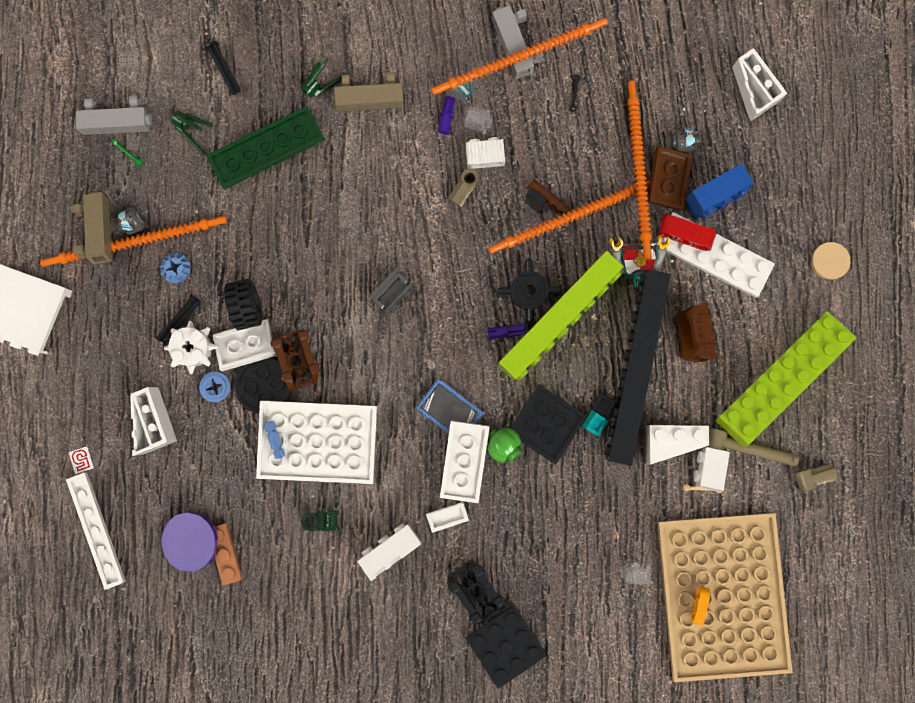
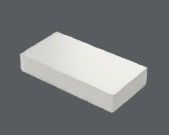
M463 502L426 514L432 533L469 521Z

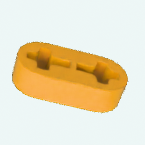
M698 586L691 612L692 624L702 626L705 622L710 599L709 588Z

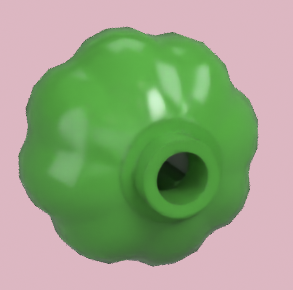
M503 428L497 431L494 429L488 435L490 439L487 445L488 453L495 461L506 463L509 460L513 462L521 454L522 451L519 448L522 446V442L515 430Z

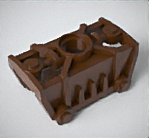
M708 302L687 308L673 317L678 329L681 347L679 356L681 359L698 363L718 358L715 352L717 345L713 339L712 315L709 314Z
M304 329L274 337L270 342L271 348L276 350L283 372L281 373V379L284 383L286 382L289 391L318 383L320 367L314 361L307 340L309 339V334ZM296 335L300 343L298 351L292 345L293 336ZM280 340H283L288 345L287 353L283 351ZM293 356H297L301 359L299 365L294 366L290 363V359ZM303 368L309 371L312 381L308 382L302 376V373H304ZM293 371L295 375H298L297 386L295 387L291 377Z

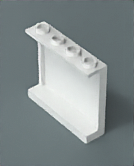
M0 265V342L3 343L4 340L9 341V346L17 349L22 347L28 348V353L39 356V353L47 354L48 352L44 350L64 297L70 298L72 290Z

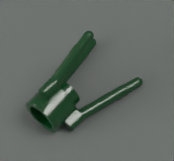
M325 59L321 65L320 62H317L308 78L300 87L310 98L313 95L318 97L322 92L342 80L341 75L318 89L320 85L315 79L327 64L328 59Z
M177 111L172 117V124L176 125V130L204 155L205 152L184 129L187 130L191 126L202 131V128L192 121L209 127H213V124L188 113L185 114Z

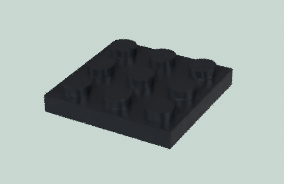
M539 384L510 429L515 430L519 434L522 443L556 465L588 416Z
M512 605L465 637L498 689L547 656L515 605Z

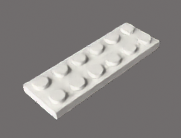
M672 212L671 214L672 216L688 220L674 212ZM716 234L711 251H703L670 240V245L666 247L667 253L755 298L759 297L775 263ZM662 237L661 242H665L667 238Z

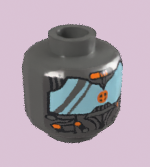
M678 128L671 134L670 138L671 148L682 153L693 152L700 142L699 134H696L693 128Z
M131 207L120 212L116 222L120 231L132 235L145 228L147 217L141 209Z

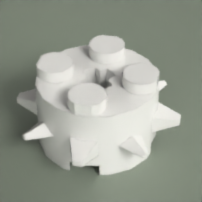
M189 321L186 328L179 330L172 328L170 330L172 335L169 345L165 346L164 350L169 351L173 359L171 364L173 368L178 365H185L189 373L193 374L196 366L202 364L211 365L208 357L211 356L212 350L216 349L217 345L212 344L210 338H208L209 327L198 330L194 328L192 321ZM192 344L194 346L193 349L188 350V345Z

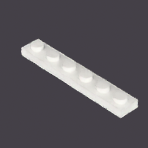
M84 472L66 479L104 589L106 590L126 582L88 473Z

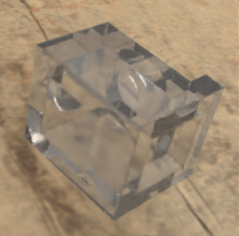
M632 562L629 563V566L621 567L620 577L626 584L650 585L651 565L649 563L643 562V566H641V563Z

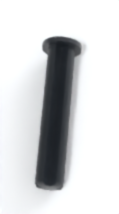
M217 41L208 43L204 48L206 51H209L231 94H239L241 89L218 48L219 43Z
M192 296L158 336L155 335L154 338L164 346H167L166 343L172 335L170 330L172 328L178 330L201 301Z

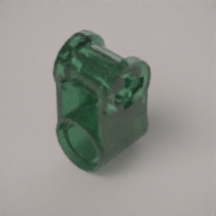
M339 510L307 513L302 518V527L307 531H339L340 527H338L337 519ZM308 516H313L316 519L315 526L310 527L307 525L306 519Z

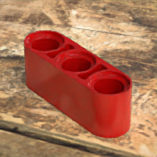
M664 215L658 234L664 238L669 236L670 240L703 251H711L717 232L714 229L676 216Z

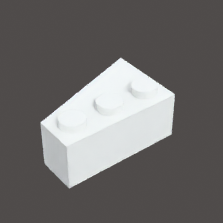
M754 48L738 58L733 65V72L750 122L780 102L787 94Z
M147 387L130 394L131 419H133L132 437H134L132 456L144 455L176 442L177 439L159 388Z
M646 426V464L649 465L709 446V426Z
M402 523L393 529L395 533L390 537L386 534L377 541L379 545L375 548L370 546L361 552L363 556L357 562L370 581L374 580L376 576L389 569L391 565L422 544V541L409 523L407 525Z

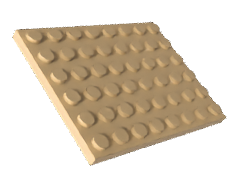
M776 513L657 522L672 681L685 682L793 673ZM698 586L710 589L706 618L702 626L691 623V612Z

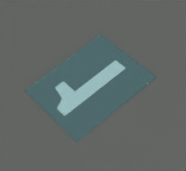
M470 81L467 84L463 83L462 86L458 85V88L454 89L455 93L463 101L477 90Z

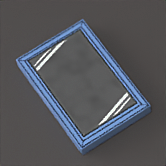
M439 378L415 408L448 434L451 420L476 424L484 414L483 411Z

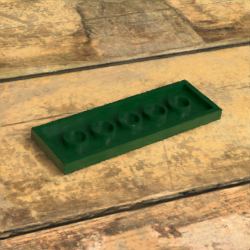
M306 106L206 156L222 188L225 190L325 141L309 107Z

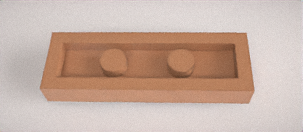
M227 523L215 526L218 535L215 561L223 586L243 579Z

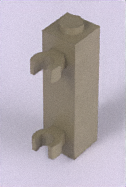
M387 72V84L351 86L349 75H342V87H334L335 94H331L332 105L336 106L338 112L404 108L402 83H395L394 72Z
M92 192L91 194L83 195L84 205H72V213H76L77 218L84 217L85 246H73V254H78L79 259L87 258L93 265L111 262L112 246L109 200L102 192Z

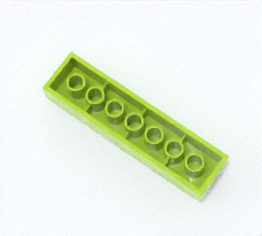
M606 251L509 351L497 366L513 382L516 379L520 381L529 372L526 368L529 365L534 367L542 358L540 354L543 351L547 353L556 344L553 340L556 337L560 340L569 330L567 326L569 324L573 326L582 317L580 312L582 310L586 312L596 302L594 298L597 297L599 299L609 288L607 284L612 285L622 275L620 270L624 266Z
M827 311L716 422L743 448H746L857 337Z

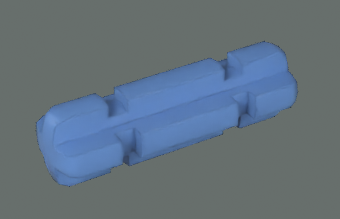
M267 422L264 424V428L268 432L267 437L271 449L274 450V458H283L285 452L281 448L282 443L278 431L275 430V422Z

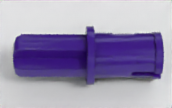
M445 97L443 110L440 113L441 120L438 129L440 134H450L456 101L454 97Z
M505 324V326L488 328L489 340L505 337L508 339V337L525 335L526 326L525 324L509 326Z

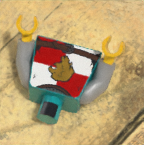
M659 235L657 238L658 246L657 243H650L652 255L650 260H644L643 244H623L620 237H618L619 241L617 244H614L612 238L609 240L610 245L613 247L612 256L624 266L620 272L624 278H633L634 288H641L642 285H639L641 273L644 274L645 270L658 271L664 260L666 247L670 245L669 236H667L665 242H661L662 236Z

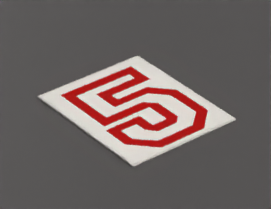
M87 446L69 452L75 474L94 468Z

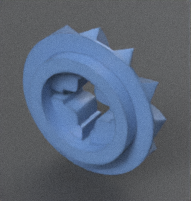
M179 253L168 254V256L162 259V263L159 266L160 274L171 283L184 281L191 270L189 260ZM172 262H174L176 265H179V267H177V273H175V271L170 270V268H172Z
M220 372L206 374L199 386L202 397L209 402H221L227 398L231 390L230 381L226 375ZM214 382L222 385L218 388V394L215 390H208L213 387Z

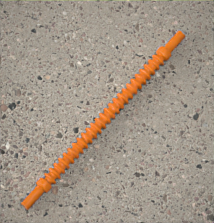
M602 18L590 24L584 23L580 28L577 26L576 30L572 28L571 32L567 30L566 34L561 33V36L556 35V38L551 37V40L546 39V42L541 41V44L536 43V46L526 47V50L522 49L521 52L517 51L516 54L512 53L511 56L502 57V60L497 59V62L492 61V64L487 63V66L482 65V68L477 67V70L472 69V72L467 71V74L462 73V76L457 75V78L451 77L447 82L432 87V94L436 95L450 88L454 90L458 88V85L462 86L463 83L467 84L468 81L477 80V77L482 78V75L487 76V73L492 74V71L497 72V69L502 70V67L507 68V65L512 66V63L517 64V61L522 62V59L527 60V57L532 58V55L537 56V53L542 54V51L547 52V49L552 50V47L562 46L563 42L567 44V41L572 42V39L577 40V37L587 36L591 31L608 25L607 19Z
M629 81V99L627 104L629 107L630 131H632L630 135L632 136L631 141H633L631 145L634 146L632 147V151H634L632 155L635 156L633 157V161H635L633 165L636 166L634 167V171H636L634 176H637L635 177V181H637L635 183V186H637L635 190L637 191L636 196H638L636 199L638 201L637 206L639 207L637 211L640 212L638 213L640 217L638 221L641 222L639 224V227H641L639 229L641 232L640 241L643 243L644 260L652 259L650 244L652 234L649 227L651 223L648 222L650 221L648 217L650 213L647 212L649 210V207H647L649 203L647 202L648 197L646 195L648 192H646L647 187L645 186L647 182L644 181L646 180V176H644L646 172L643 171L645 170V166H643L645 162L642 161L644 160V156H642L644 152L641 151L643 150V146H641L643 142L641 141L642 136H640L642 128L639 126L641 125L639 121L641 119L639 116V99L636 97L635 81Z
M650 180L646 181L647 184L645 186L647 189L649 188ZM633 184V186L624 188V190L620 189L619 193L614 192V195L612 193L609 196L606 195L605 199L601 197L600 201L596 199L595 203L593 201L590 204L587 203L586 207L582 205L581 209L579 207L576 208V211L572 209L571 213L569 211L566 214L563 213L562 217L558 215L557 219L554 217L552 221L548 219L547 223L543 222L542 225L533 226V229L528 228V231L523 230V233L518 232V235L513 234V237H505L504 241L489 246L488 251L490 254H493L507 247L509 249L513 248L515 244L519 245L520 242L529 241L530 237L534 239L535 235L539 237V234L548 233L549 229L553 231L554 227L556 229L559 228V225L563 227L564 223L566 225L568 222L572 223L573 219L577 221L578 217L582 219L583 215L586 217L588 213L590 215L593 212L596 213L597 209L601 211L602 207L605 209L607 206L615 205L616 201L620 203L621 199L624 201L626 198L629 199L630 196L634 197L637 193L635 190L637 186Z
M226 216L208 220L203 218L200 219V222L195 220V223H184V226L179 224V227L176 225L173 228L168 227V230L163 228V231L158 229V232L153 230L152 233L147 232V235L142 233V236L137 234L136 237H126V240L124 238H121V241L116 239L115 242L111 241L112 251L116 252V249L120 251L121 248L126 249L127 247L132 248V245L137 247V244L141 246L142 243L148 244V241L150 243H153V240L158 242V239L162 241L163 238L169 239V236L171 238H174V235L178 237L179 234L183 236L184 233L189 234L190 231L194 233L195 230L198 232L200 229L203 231L208 230L209 227L227 223ZM68 251V253L62 252L58 256L42 259L40 264L42 267L58 263L67 264L69 261L74 262V259L78 261L79 258L78 254Z

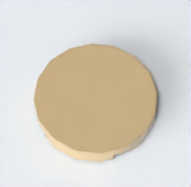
M826 242L818 246L812 253L811 267L814 273L822 279L835 280L844 276L849 270L851 264L850 255L841 244Z

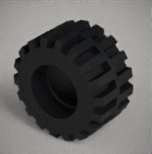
M251 279L226 283L224 299L230 321L235 329L239 331L260 326L263 320L262 307L257 289Z

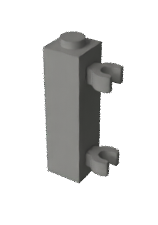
M510 5L498 7L492 12V22L506 56H511L512 53L516 54L517 51L521 52L522 49L526 50V44L517 24L526 21V11L522 9L513 14ZM537 53V56L532 55V58L527 57V60L522 59V62L517 61V64L512 63L511 69L515 79L532 74L534 70L533 63L543 61V53Z
M129 96L130 108L98 110L97 103L93 102L92 98L84 99L85 110L76 111V129L83 135L150 131V125H152V116L144 107H141V100L138 99V96Z

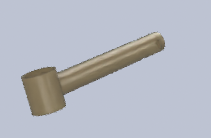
M710 428L709 446H706L708 448L724 451V448L795 467L798 465L799 455L753 443L743 448L733 438L727 437L728 432Z

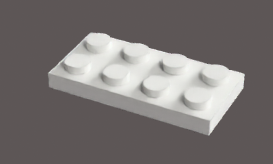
M451 420L440 498L473 503L479 502L490 426Z

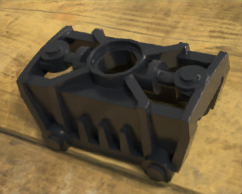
M471 559L448 575V589L457 595L470 614V621L481 625L505 608V599L502 595H498L483 574V567ZM468 564L476 575V581L473 577L470 578L467 575L468 570L466 566ZM457 573L459 576L466 579L464 582L466 586L460 585L454 574ZM473 586H479L482 589L480 596L475 597L471 594L470 590ZM486 596L492 598L498 607L497 609L487 604L486 601L488 599ZM477 602L485 607V618H482L476 609Z

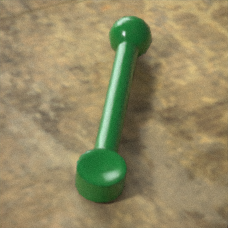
M114 139L111 140L115 146L134 160L137 166L143 164L141 159H137Z

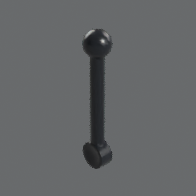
M575 75L573 78L575 83L572 105L569 107L571 112H575L577 109L575 103L578 83L581 80L580 75Z

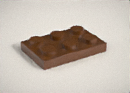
M661 146L655 148L647 196L648 203L677 211L684 210L693 155Z

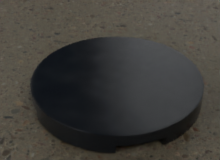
M267 358L243 365L239 369L235 378V392L240 404L248 411L259 414L260 401L288 402L292 391H289L286 382L284 383L281 379V373L283 372L278 360Z

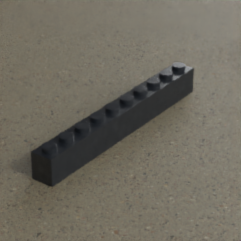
M647 269L644 271V274L641 273L639 285L642 286L640 293L637 292L635 304L638 305L636 312L634 311L632 314L631 323H634L633 330H630L628 334L629 350L626 349L624 353L626 364L625 369L622 368L620 373L622 384L621 388L618 387L616 392L618 404L617 407L614 406L612 418H615L614 424L609 427L608 437L611 438L610 443L606 444L604 456H607L606 459L610 462L630 466L633 463L671 276L669 273Z

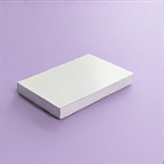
M268 319L262 320L260 326L239 331L234 328L212 335L214 344L217 345L215 350L221 371L277 356L276 350L271 348L270 345L273 336Z

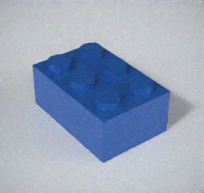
M741 163L692 191L685 199V204L695 220L700 217L703 220L715 210H721L729 205L728 203L731 201H737L745 196L744 194L750 191L749 187L754 182Z

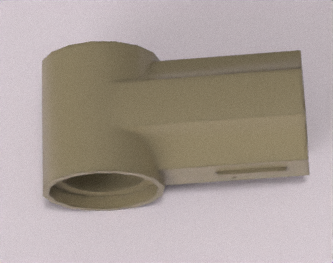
M472 169L465 170L448 200L462 208L478 184L477 172ZM471 175L475 178V181L467 183L464 180L465 177Z
M831 463L813 469L807 468L794 472L800 492L809 491L817 488L818 485L837 480L836 469Z

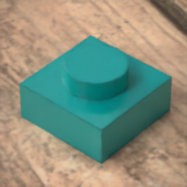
M592 410L582 427L599 437L608 420Z

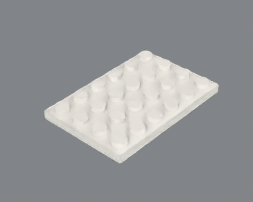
M260 401L256 479L373 484L377 406ZM270 421L275 422V430L278 431L282 443L281 448L285 452V456L280 459L274 458V450L271 449L267 437L268 432L264 428V424Z

